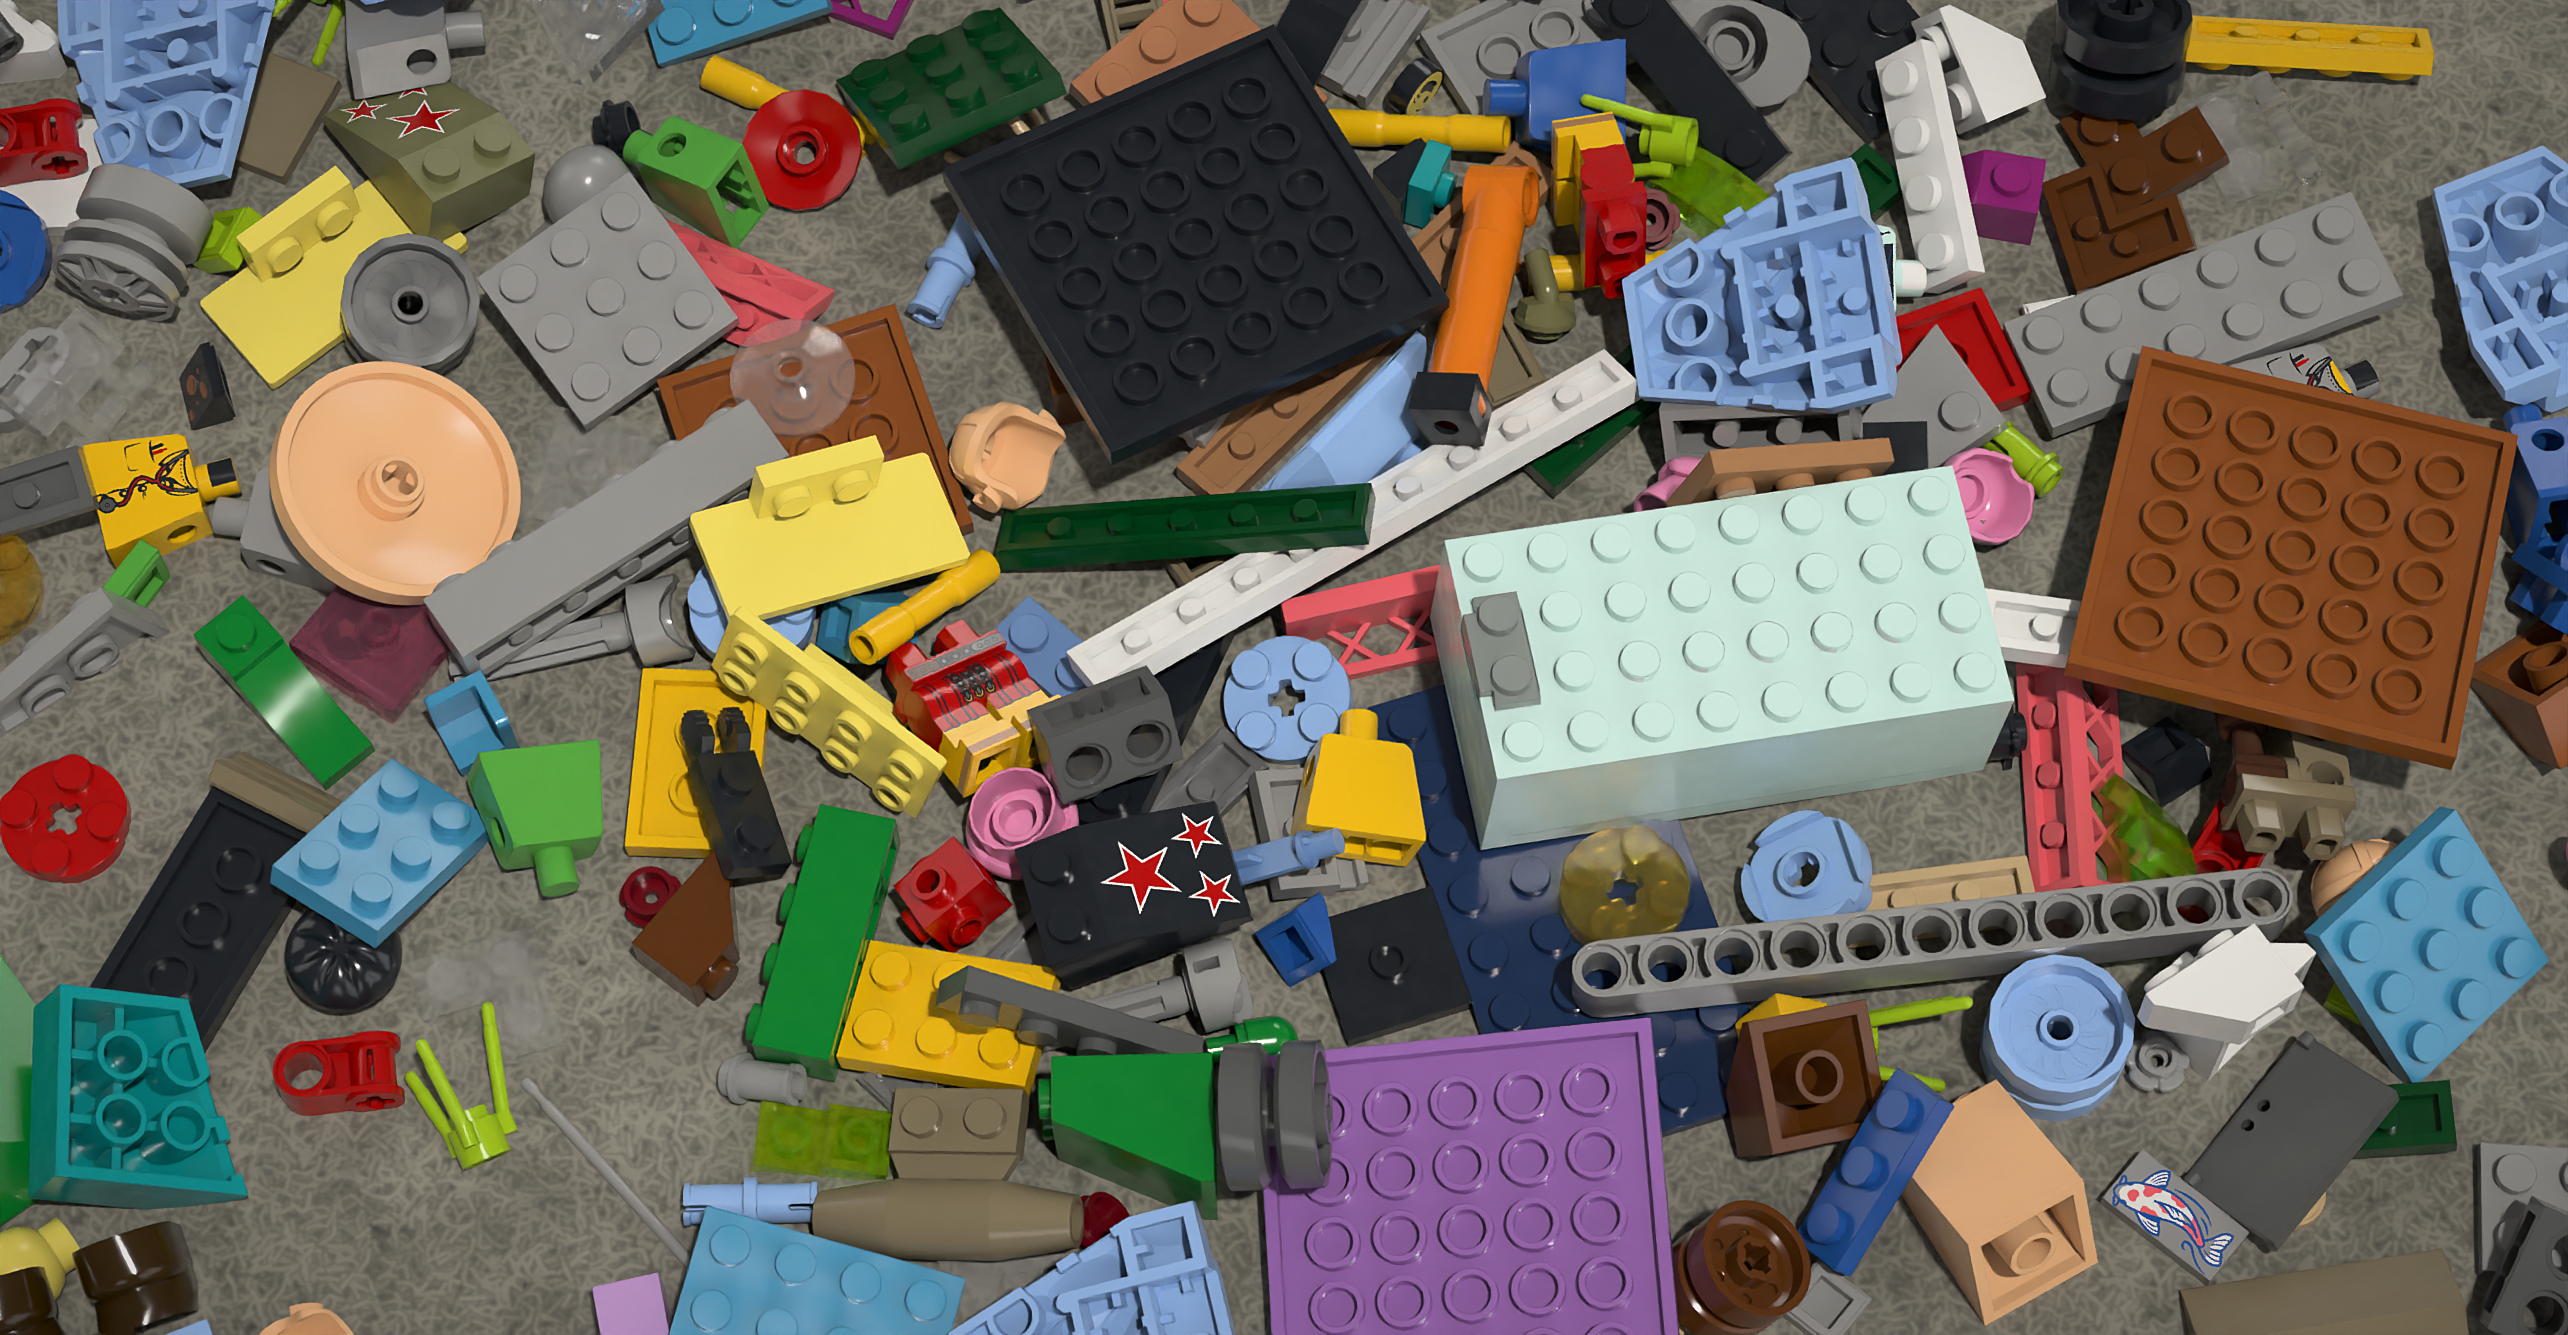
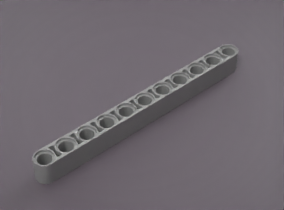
M2251 868L1599 940L1586 944L1577 952L1573 960L1572 995L1575 1004L1584 1013L1592 1017L1607 1018L1767 1000L1775 993L1798 997L2011 973L2028 960L2052 954L2081 957L2093 964L2178 955L2184 954L2187 951L2189 953H2196L2219 933L2230 929L2234 935H2237L2254 923L2266 939L2272 942L2280 935L2293 904V891L2289 882L2280 873L2269 868ZM2251 897H2260L2267 900L2273 906L2275 913L2266 917L2254 915L2245 907L2243 901ZM2186 904L2199 906L2208 914L2209 920L2201 924L2190 923L2179 915L2177 908ZM2121 911L2131 912L2140 918L2144 927L2136 931H2125L2112 921L2111 916ZM2053 919H2065L2076 927L2078 934L2067 939L2058 938L2047 930L2045 924ZM1999 926L2011 935L2012 941L2002 946L1991 945L1980 936L1979 931L1985 927ZM1931 933L1941 937L1947 947L1937 953H1927L1920 950L1915 945L1913 939L1918 935ZM1859 940L1869 941L1880 949L1881 954L1872 960H1860L1854 957L1847 947ZM1791 948H1803L1810 951L1816 961L1807 967H1793L1787 964L1781 955ZM1727 955H1738L1749 963L1750 968L1744 973L1729 975L1722 972L1716 966V962L1721 957ZM1672 962L1684 971V975L1673 982H1662L1656 979L1650 973V970L1656 964ZM1604 969L1614 973L1619 980L1613 987L1602 990L1589 986L1584 978L1591 971Z

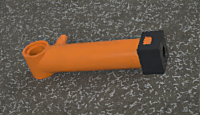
M1470 165L1466 171L1462 193L1464 220L1446 291L1450 304L1449 308L1440 317L1427 372H1417L1408 408L1423 444L1484 446L1492 414V407L1487 397L1489 382L1514 275L1522 268L1520 250L1525 228H1532L1538 216L1540 189L1537 171L1533 166Z

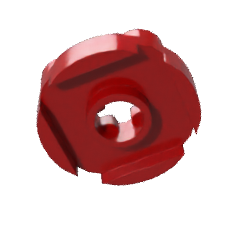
M69 754L61 757L59 760L46 762L33 768L23 775L10 791L2 796L0 800V835L11 859L28 876L39 880L44 879L49 882H62L63 884L80 883L105 871L120 856L126 844L125 839L129 832V822L131 824V807L121 785L110 772L101 766L89 763L83 756ZM62 808H65L68 812L75 811L76 809L82 811L75 819L78 829L69 835L62 829H57L52 833L49 831V827L55 822L54 813Z

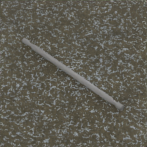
M530 1077L525 1078L520 1083L523 1090L535 1098L543 1112L688 1270L692 1256L691 1253L551 1100L545 1098L539 1091L537 1084Z

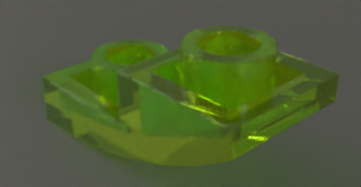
M1698 146L1690 167L1674 166L1671 179L1652 176L1647 182L1648 188L1657 189L1667 194L1668 201L1678 206L1681 218L1690 226L1696 220H1699L1711 232L1725 225L1726 222L1723 216L1735 208L1741 206L1746 212L1770 197L1766 191L1739 170Z
M2114 772L2099 793L2120 808L2113 817L2114 820L2121 824L2114 835L2135 850L2128 862L2152 879L2165 878L2167 874L2172 877L2197 875L2190 844L2177 821L2159 804Z
M761 1101L757 1112L750 1171L857 1180H886L890 1161L888 1147L893 1113L830 1103L827 1111Z

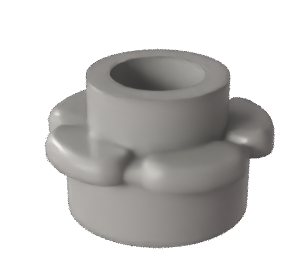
M2152 1030L2145 1032L2142 1039L2133 1040V1047L2125 1065L2129 1067V1078L2135 1086L2147 1092L2160 1091L2167 1093L2177 1089L2185 1079L2183 1072L2190 1066V1057L2177 1044L2173 1043L2164 1032ZM2154 1056L2160 1057L2163 1060V1065L2159 1067L2154 1066L2151 1063V1058Z

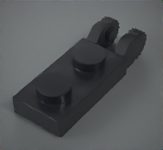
M726 707L720 710V714L717 715L716 730H718V737L721 739L720 744L723 753H714L715 734L712 725L709 724L710 719L707 718V713H704V710L687 711V713H684V717L681 718L682 724H680L682 740L685 741L684 746L690 761L687 769L723 877L726 879L784 874L792 864V860L755 751L750 750L751 731L748 722H745L743 710H740L739 707Z

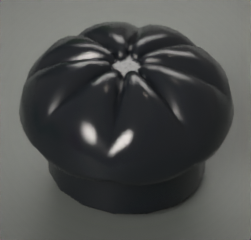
M311 908L293 926L284 950L286 974L295 991L310 1004L324 1010L336 1012L361 1009L380 999L393 985L402 964V943L397 929L379 946L374 948Z

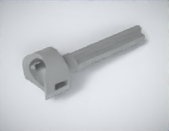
M673 573L660 576L657 579L627 584L625 588L626 603L624 604V612L616 611L570 622L484 675L486 680L490 681L626 649L631 645L639 653L644 666L647 668L669 661H679L694 657L696 648L689 646L677 634L672 621L671 600L675 586L680 581L678 576ZM448 651L447 654L450 662L448 668L450 676H453L455 683L468 675L453 653Z
M1219 938L1184 948L1186 966L1182 967L1183 976H1172L1086 1000V1002L1151 1022L1185 1014L1193 1009L1195 1017H1201L1207 1033L1243 1023V1019H1249L1255 1015L1246 974L1239 969L1233 940L1229 938ZM1058 1043L1044 1045L1042 1052L1064 1047L1065 1045Z

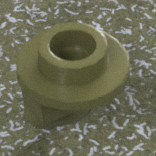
M1545 248L1535 249L1524 255L1534 296L1519 299L1514 321L1518 326L1526 329V334L1532 338L1554 340L1562 337L1563 332L1575 327V299L1567 293H1559L1548 250Z

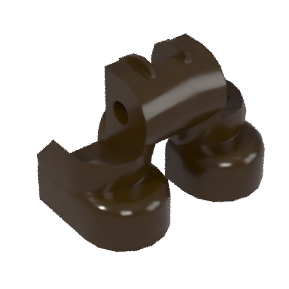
M163 1221L109 1237L72 1253L84 1294L95 1305L98 1333L93 1335H144L141 1326L180 1313L198 1311V1281L180 1224ZM30 1267L0 1275V1335H66L56 1319L57 1305L44 1267Z

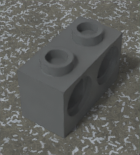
M1147 665L1026 710L1043 774L1063 804L1077 799L1092 798L1108 787L1135 777L1153 775L1164 766L1184 759L1168 695ZM1142 725V726H1141L1139 729H1137L1136 731L1131 732V731H1132L1134 728H1136L1137 726ZM1083 747L1080 751L1071 755L1075 750Z
M2531 1196L2475 1316L2487 1329L2500 1335H2568V1266H2555L2552 1259L2554 1245L2559 1239L2568 1235L2567 1211ZM2540 1296L2551 1297L2554 1303V1311L2550 1320L2540 1327L2525 1326L2523 1313L2527 1304Z

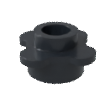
M2013 704L1987 760H2001L2003 770H2011L2013 758L2020 756V752L2025 751L2027 747L2026 721L2022 713H2014Z

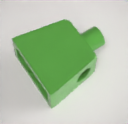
M673 116L667 118L654 135L639 129L633 132L625 143L623 159L628 164L638 168L654 204L714 240L737 249L770 208L743 144ZM717 188L742 203L734 214L726 210L725 206L729 200L721 197Z
M599 740L479 752L468 773L467 781L499 864L508 870L536 867L540 891L543 896H562L577 890L580 885L575 861L591 858L603 835Z

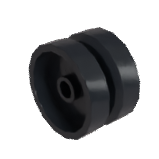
M2057 0L2054 24L2056 40L2051 48L2049 65L2050 87L2066 104L2080 112L2105 119L2135 120L2163 112L2176 103L2183 91L2186 71L2185 51L2190 43L2193 22L2191 4L2187 0Z

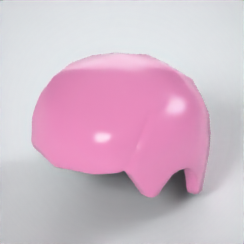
M1976 447L1950 456L1943 467L1953 466L1973 543L1978 545H1999L2018 537L2032 519L2035 498L2034 487L2016 473L2012 466L2013 459L1996 451Z

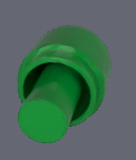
M1270 1015L1243 1019V1023L1232 1027L1233 1034L1205 1038L1206 1053H1212L1213 1064L1220 1063L1223 1046L1227 1043L1261 1042L1269 1056L1277 1055L1281 1046L1286 1041L1298 1040V1035L1288 1020L1280 1016Z

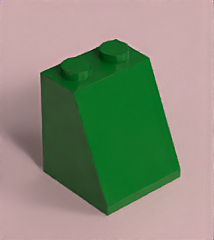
M1212 1053L1051 1056V1079H1039L1040 1120L1042 1119L1043 1139L1044 1141L1055 1140L1059 1161L1169 1206L1194 1201L1201 1219L1218 1220L1216 1091Z

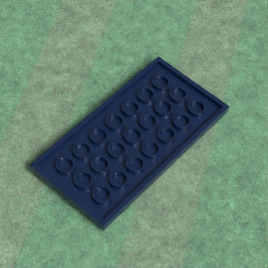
M1445 684L1367 707V710L1376 713L1378 716V740L1403 743L1412 750L1426 830V841L1416 854L1427 885L1432 886L1473 1001L1471 1009L1480 1034L1651 1018L1662 1138L1730 1117L1726 1089L1738 1043L1735 1023L1750 1012L1747 1002L1601 1018L1592 1017L1584 1013L1575 1004L1572 995L1573 960L1577 952L1586 944L1599 940L1719 927L1679 819L1665 822L1653 819L1643 821L1638 826L1481 850ZM1730 955L1721 957L1716 962V966L1722 972L1729 975H1737ZM1672 962L1656 964L1650 970V973L1662 982H1673L1684 975V971ZM1604 969L1591 971L1584 978L1589 986L1602 990L1613 987L1619 980L1614 973Z

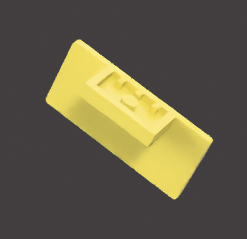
M335 165L236 237L248 266L204 297L200 302L201 307L271 389H276L344 340L340 325L341 297L345 275L357 256L382 238L405 233L415 234V232L370 178L353 190L351 182ZM461 232L441 241L458 251L460 255L469 247L466 237Z
M876 435L756 466L748 499L691 514L689 521L690 529L728 622L739 606L745 607L761 620L967 564L970 552L929 456L926 453H918L883 463L884 454Z
M739 606L730 617L712 662V668L718 672L722 682L736 694L748 695L767 709L775 723L783 730L791 734H800L819 748L824 759L832 767L843 773H852L872 788L875 797L885 807L896 812L904 811L916 819L924 809L947 764V760L907 730L909 724H903L893 712L894 704L813 643H810L802 651L748 609Z

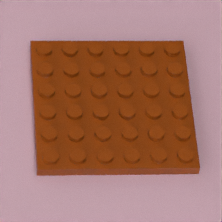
M2142 346L2064 675L2451 770L2457 757L2519 435Z

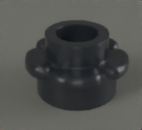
M605 100L602 103L600 115L593 117L594 134L599 145L613 150L617 156L623 158L625 143L633 132L641 129L640 121L633 105L629 101L614 104L611 100Z

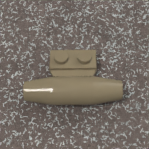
M896 1087L888 1151L891 1154L899 1178L819 1191L813 1205L812 1227L814 1236L896 1259L1001 1261L1079 1248L1084 1232V1208L1082 1199L1077 1194L1008 1181L1019 1161H1023L1030 1097L1023 1089Z

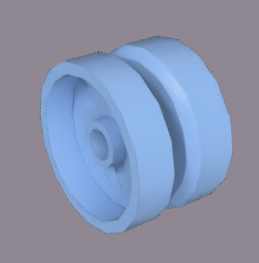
M2052 954L2024 962L2004 977L1991 1000L1987 1017L1981 1030L1979 1060L1987 1083L1997 1079L2030 1118L2060 1122L2087 1115L2108 1099L2121 1076L2125 1062L2133 1047L2135 1017L2127 994L2108 971L2081 957ZM2050 1035H2056L2064 1040H2056Z

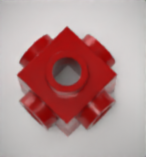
M954 836L931 855L920 859L907 875L893 885L908 906L900 915L913 933L923 943L934 938L952 953H955L963 945L976 940L984 932L986 926L1012 906V903L991 874L984 868L976 856Z

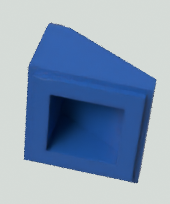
M1321 892L1284 912L1255 932L1289 987L1337 960L1327 906Z

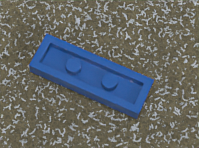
M1896 1068L1797 1230L1806 1248L1834 1271L1851 1277L1955 1106L1913 1074Z

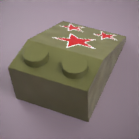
M450 81L365 99H356L323 115V123L417 235L435 237L443 241L511 208L530 195L535 152L499 110Z

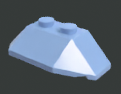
M1416 331L1370 380L1258 491L1367 483L1431 447L1432 445L1423 444L1408 409L1417 372H1427L1428 369L1426 338Z

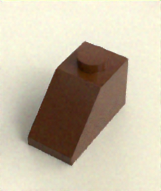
M714 849L631 942L638 962L697 1008L709 995L714 998L722 996L733 984L739 972V967L736 965L740 960L734 879L723 877Z

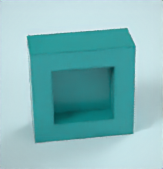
M1428 140L1408 184L1405 223L1424 228L1432 220L1437 207L1444 209L1451 202L1458 178L1457 174L1449 172L1452 153L1451 146Z

